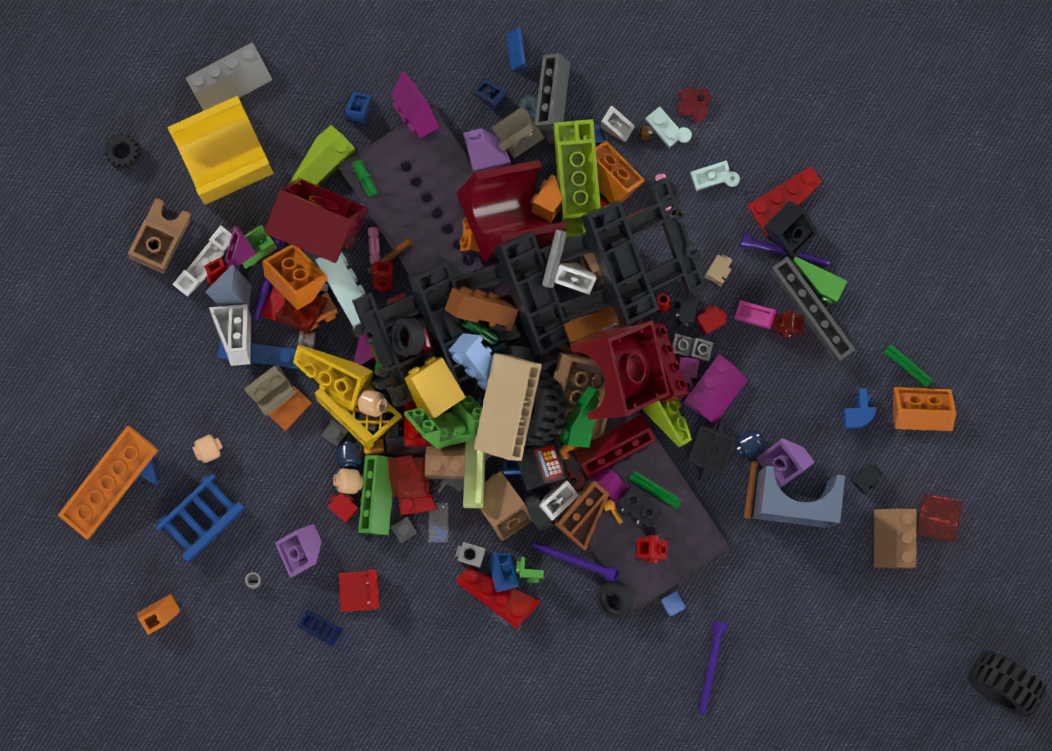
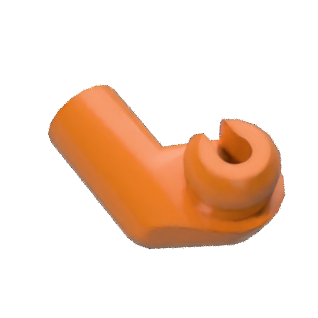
M564 444L559 449L563 461L570 458L569 452L571 450L578 449L579 447Z

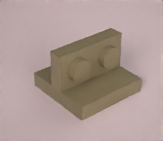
M524 106L492 127L501 140L498 145L502 151L507 149L513 158H516L545 138L544 133L534 126L535 121Z
M279 365L273 366L244 388L265 416L269 415L297 393Z

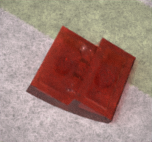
M317 295L312 302L298 310L284 298L285 305L275 315V320L308 333L320 317L327 303V298Z
M388 458L389 480L393 497H429V477H425V458Z
M924 494L919 511L920 517L916 534L955 542L962 501Z

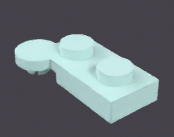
M658 107L645 118V121L669 148L677 141L686 143L691 139V131L685 127L679 129L661 107Z
M727 160L690 172L696 191L723 182L729 187H735L740 181V177L736 172L729 171Z

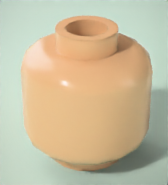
M365 390L357 399L360 412L369 416L377 417L384 413L387 408V400L381 392Z
M206 435L194 442L195 446L192 449L198 461L201 460L203 463H207L220 457L219 450L222 449V445L218 438L214 439L212 435Z
M342 468L334 475L333 485L336 486L339 493L356 494L363 486V476L356 469Z

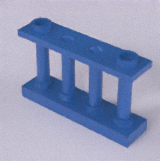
M213 474L210 476L206 475L200 481L201 485L168 516H162L157 521L159 525L155 527L160 532L165 528L184 548L183 551L185 553L182 556L188 562H191L246 509L240 502L237 504L235 502L232 503L213 483L217 479ZM206 488L227 508V513L223 517H218L199 497ZM192 502L212 521L213 527L208 531L204 530L185 510ZM178 515L198 534L199 540L195 544L189 543L170 523Z

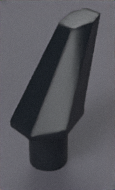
M506 342L489 347L492 350L490 354L492 356L494 353L501 354L507 347Z

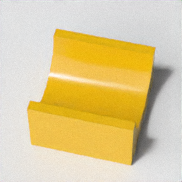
M238 95L167 127L204 205L274 174Z

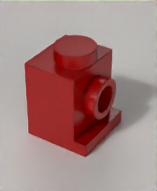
M374 261L373 289H377L379 292L392 290L393 262Z

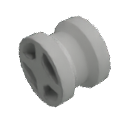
M300 331L298 345L315 349L316 332L306 333L305 331Z

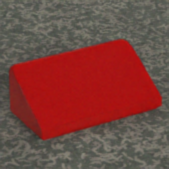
M274 285L261 317L279 323L288 300Z

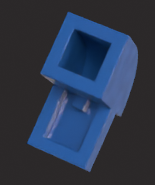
M867 388L856 391L857 408H845L842 411L844 430L862 428L873 419L876 407H868L871 404L870 393H867Z

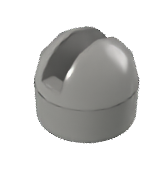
M251 572L246 575L245 583L249 588L255 589L260 586L261 578L259 574ZM249 581H258V583H249Z

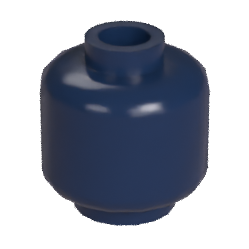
M750 429L738 437L739 445L736 448L742 456L746 455L749 458H753L764 450L766 441L759 431Z
M345 441L343 445L337 448V464L342 468L358 469V466L362 464L361 447L354 444L353 441Z

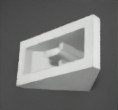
M610 106L601 122L600 129L626 142L635 126L618 110Z
M560 263L555 283L590 295L597 276L578 263Z
M565 481L546 494L539 506L552 521L579 495L570 483Z

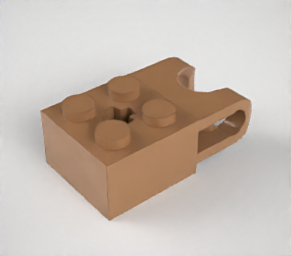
M157 198L146 219H144L128 252L129 259L164 274L190 222L191 213L182 211L177 219L172 221L166 220L162 217L164 201ZM157 244L158 249L151 250L150 246Z

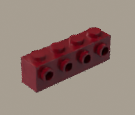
M664 323L654 324L670 392L669 396L661 399V403L678 401L690 393Z
M639 415L590 442L589 448L579 447L573 452L586 476L589 477L656 440L648 423L642 415Z

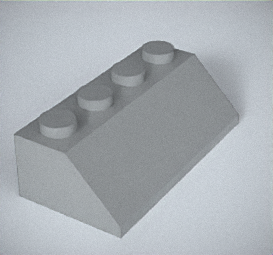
M252 42L186 77V80L204 111L237 95L240 98L272 81V78Z

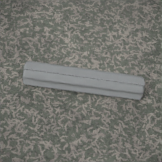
M562 230L555 231L542 283L545 287H554L567 233Z

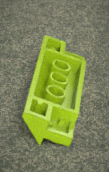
M593 119L553 123L558 185L562 196L561 221H565L567 225L565 230L567 233L566 237L586 232L580 216L596 208H601Z

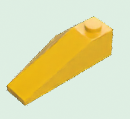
M302 345L297 346L293 363L309 378H313L320 384L319 387L323 391L326 390L333 397L332 400L354 411L358 405L357 399L359 395L369 389L373 371L357 363Z

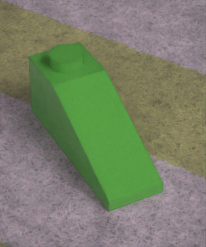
M795 256L792 261L793 265L816 295L822 298L821 301L829 305L832 303L836 304L847 281Z

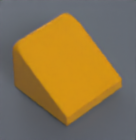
M377 439L370 450L364 447L365 455L384 454L383 439Z

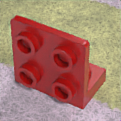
M377 570L339 573L340 606L342 612L380 609Z

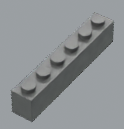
M786 257L773 266L769 272L834 361L839 363L855 351L853 345L790 259Z

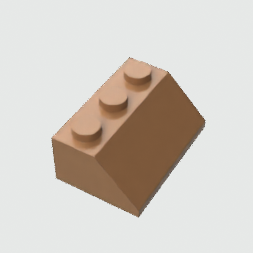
M916 509L874 510V568H916Z

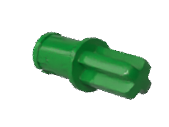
M360 159L353 162L351 167L358 177L357 181L361 183L368 197L376 195L377 189L363 161Z
M464 319L463 322L465 323H462V326L475 335H480L488 344L493 346L498 341V336L488 330L485 324L481 325L480 323Z

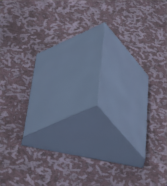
M231 265L208 288L206 293L219 307L247 304L249 309L252 285L235 266Z

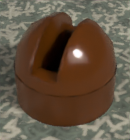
M641 125L639 140L649 141L653 137L650 135L653 134V129Z

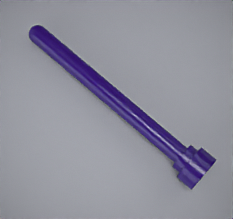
M743 233L740 248L752 249V247L789 257L779 246L754 240L755 238L751 237L750 234ZM801 252L796 255V257L823 267L830 265L829 260Z
M273 237L277 249L273 251L272 255L281 251L287 242ZM266 277L253 314L255 321H258L261 317L271 282Z
M538 542L531 544L534 550L603 574L606 580L613 583L618 577V567L612 565L604 567Z
M715 621L712 622L711 627L714 637L699 706V713L701 715H704L707 711L721 637L724 635V632H727L728 624Z

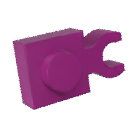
M680 357L679 365L685 382L689 384V391H692L693 383L691 378H697L700 359Z

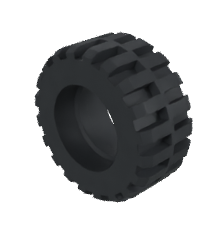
M540 372L534 399L535 411L529 423L525 445L537 446L546 444L555 438L554 434L560 432L562 429L560 426L565 422L564 414L567 413L565 403L567 401L566 397L562 394L564 391L561 386H558L559 382L547 373Z
M986 650L981 652L967 674L968 683L978 693L999 707L1021 717L1032 716L1046 694V685H1044V682L1021 664L994 651Z

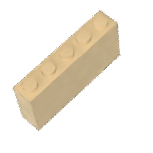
M494 353L475 439V450L507 460L522 461L542 364Z

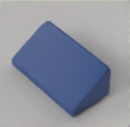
M519 27L506 35L511 70L525 69L526 64L521 28Z
M492 553L488 564L496 592L518 587L519 583L511 554Z

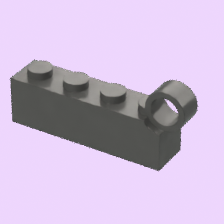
M560 53L543 55L534 125L542 132H547V140L551 145H555L553 123L564 121L570 61Z

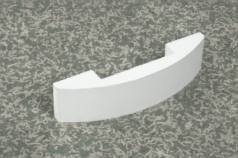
M220 225L209 239L210 242L172 285L188 297L208 276L204 265L220 257L222 259L225 255L232 234Z

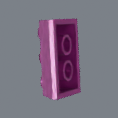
M401 72L391 94L394 100L392 106L397 114L400 113L402 121L405 124L408 122L407 126L412 134L416 133L419 138H422L439 128V125L427 100L406 72Z
M718 355L688 395L684 404L712 425H715L748 379L732 363Z

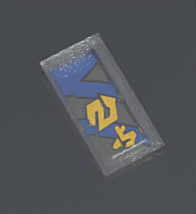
M437 503L439 510L429 511V543L448 542V503Z

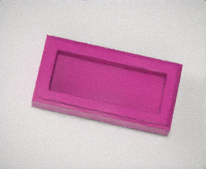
M740 300L734 319L771 330L777 311Z

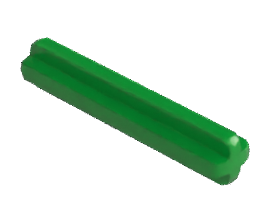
M889 345L885 349L884 353L925 388L930 386L933 380L893 345Z
M633 471L629 477L630 481L674 508H678L682 502L680 498L636 471Z

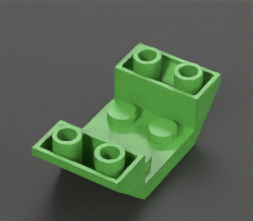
M470 395L465 396L464 399L453 406L452 412L440 414L436 418H430L422 407L405 411L404 415L423 438L437 449L472 440L477 435L482 407Z

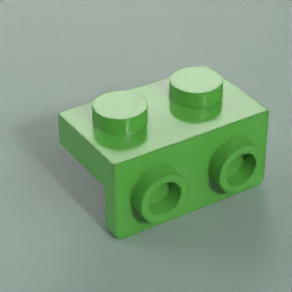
M262 225L244 235L256 255L242 263L245 269L255 265L257 261L270 255L277 249L270 236L264 233L265 229Z
M521 557V561H517L516 574H520V578L527 579L528 583H539V580H543L544 570L524 569L525 557Z

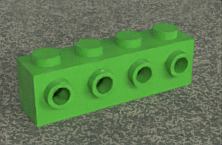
M379 455L365 456L358 533L389 535L395 458Z

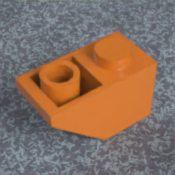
M551 174L548 180L543 181L539 194L536 193L531 200V204H533L532 213L549 222L553 221L562 204V196L556 178Z
M169 594L137 612V616L149 635L165 626L180 612V609L173 596Z

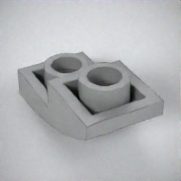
M675 333L673 334L671 345L674 348V353L677 355L709 361L713 342Z

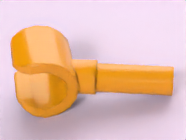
M608 499L604 506L605 512L611 510L617 522L621 524L623 520L616 510L615 503Z

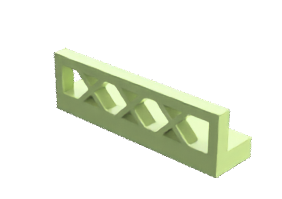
M476 436L472 440L466 441L464 508H483L485 452L474 449Z

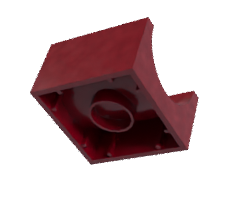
M539 160L475 172L456 192L484 262L498 259L494 246L509 239H515L529 231L534 232L538 246L541 248L553 243L556 230L565 231L567 229L565 221L553 224L532 213L533 204H531V200L536 194V178L542 167Z
M298 178L279 191L264 233L336 263L343 247L349 250L353 249L369 207L302 178Z
M653 320L633 322L629 325H614L570 344L572 352L584 353L597 363L605 380L604 399L599 407L587 412L588 420L628 416L670 395Z

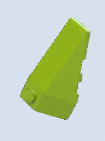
M330 125L315 139L290 183L298 178H302L319 186L338 170L337 166L356 154L355 148L337 129Z
M661 400L642 408L678 447L692 440L686 420L679 411L681 407L680 401L661 403Z

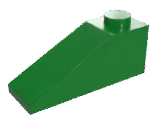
M590 386L587 387L560 430L561 442L568 446L589 448L594 420H588L587 412L597 408L600 390Z

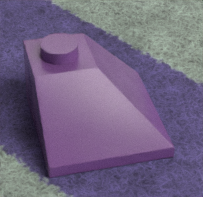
M482 128L463 133L473 173L511 164L507 150L502 151L498 146L501 140L497 135Z
M783 438L756 458L763 468L766 466L774 467V475L779 488L815 463L804 447Z
M314 524L300 528L275 542L290 578L314 566L317 562L322 541Z

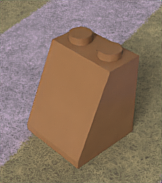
M465 442L437 449L434 445L426 446L425 478L464 480Z
M501 471L493 474L484 482L483 508L479 509L503 542L532 522L526 505Z

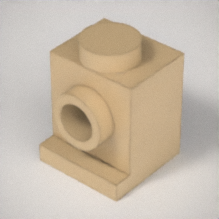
M717 255L705 278L721 287L725 281L722 277L726 279L731 271L729 265L732 260L725 255Z

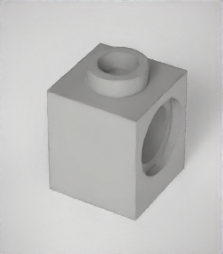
M463 542L462 546L458 545L455 556L458 557V562L480 568L486 549ZM468 549H472L476 553L472 560H467L464 557V553Z

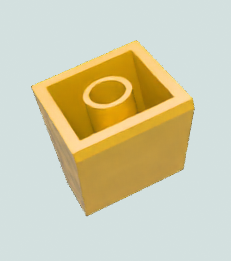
M432 356L424 361L425 365L422 367H415L408 372L409 375L405 377V381L417 408L422 407L430 418H436L464 399L465 395L443 358Z

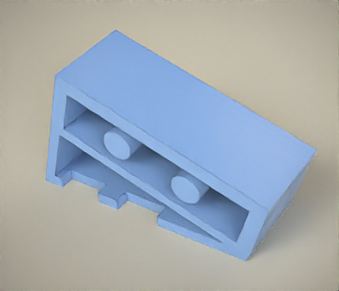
M463 333L448 351L453 355L452 359L456 363L462 364L466 368L465 372L469 376L475 377L479 381L478 385L486 390L493 356L490 354L492 350L488 346L485 348L481 344L483 339L480 335Z

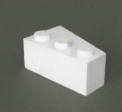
M248 305L209 307L230 365L250 364L251 315Z

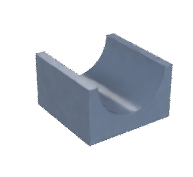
M766 466L758 472L753 519L831 528L840 523L845 476L836 475L826 481L825 489L817 501L799 502L789 498L781 491L775 479L774 467Z

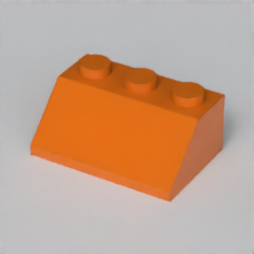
M607 141L596 147L599 191L606 197L609 203L614 201L622 203L645 180Z
M289 245L262 261L264 276L297 310L312 302L327 281V276L300 248L294 245Z
M894 387L893 419L895 429L953 431L956 410L951 389Z

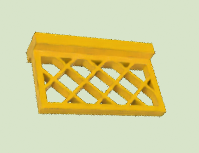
M321 388L315 392L317 401L368 450L374 446V442L402 418L401 414L387 402L385 412H391L394 415L391 420L382 421V413L380 414V421H369V415H366V421H358L355 419V415L360 413L359 408H356L354 411L344 408L332 400L333 397ZM379 425V430L372 435L368 431V426Z

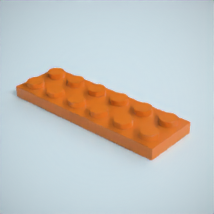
M127 426L58 516L85 539H90L159 450L131 426Z

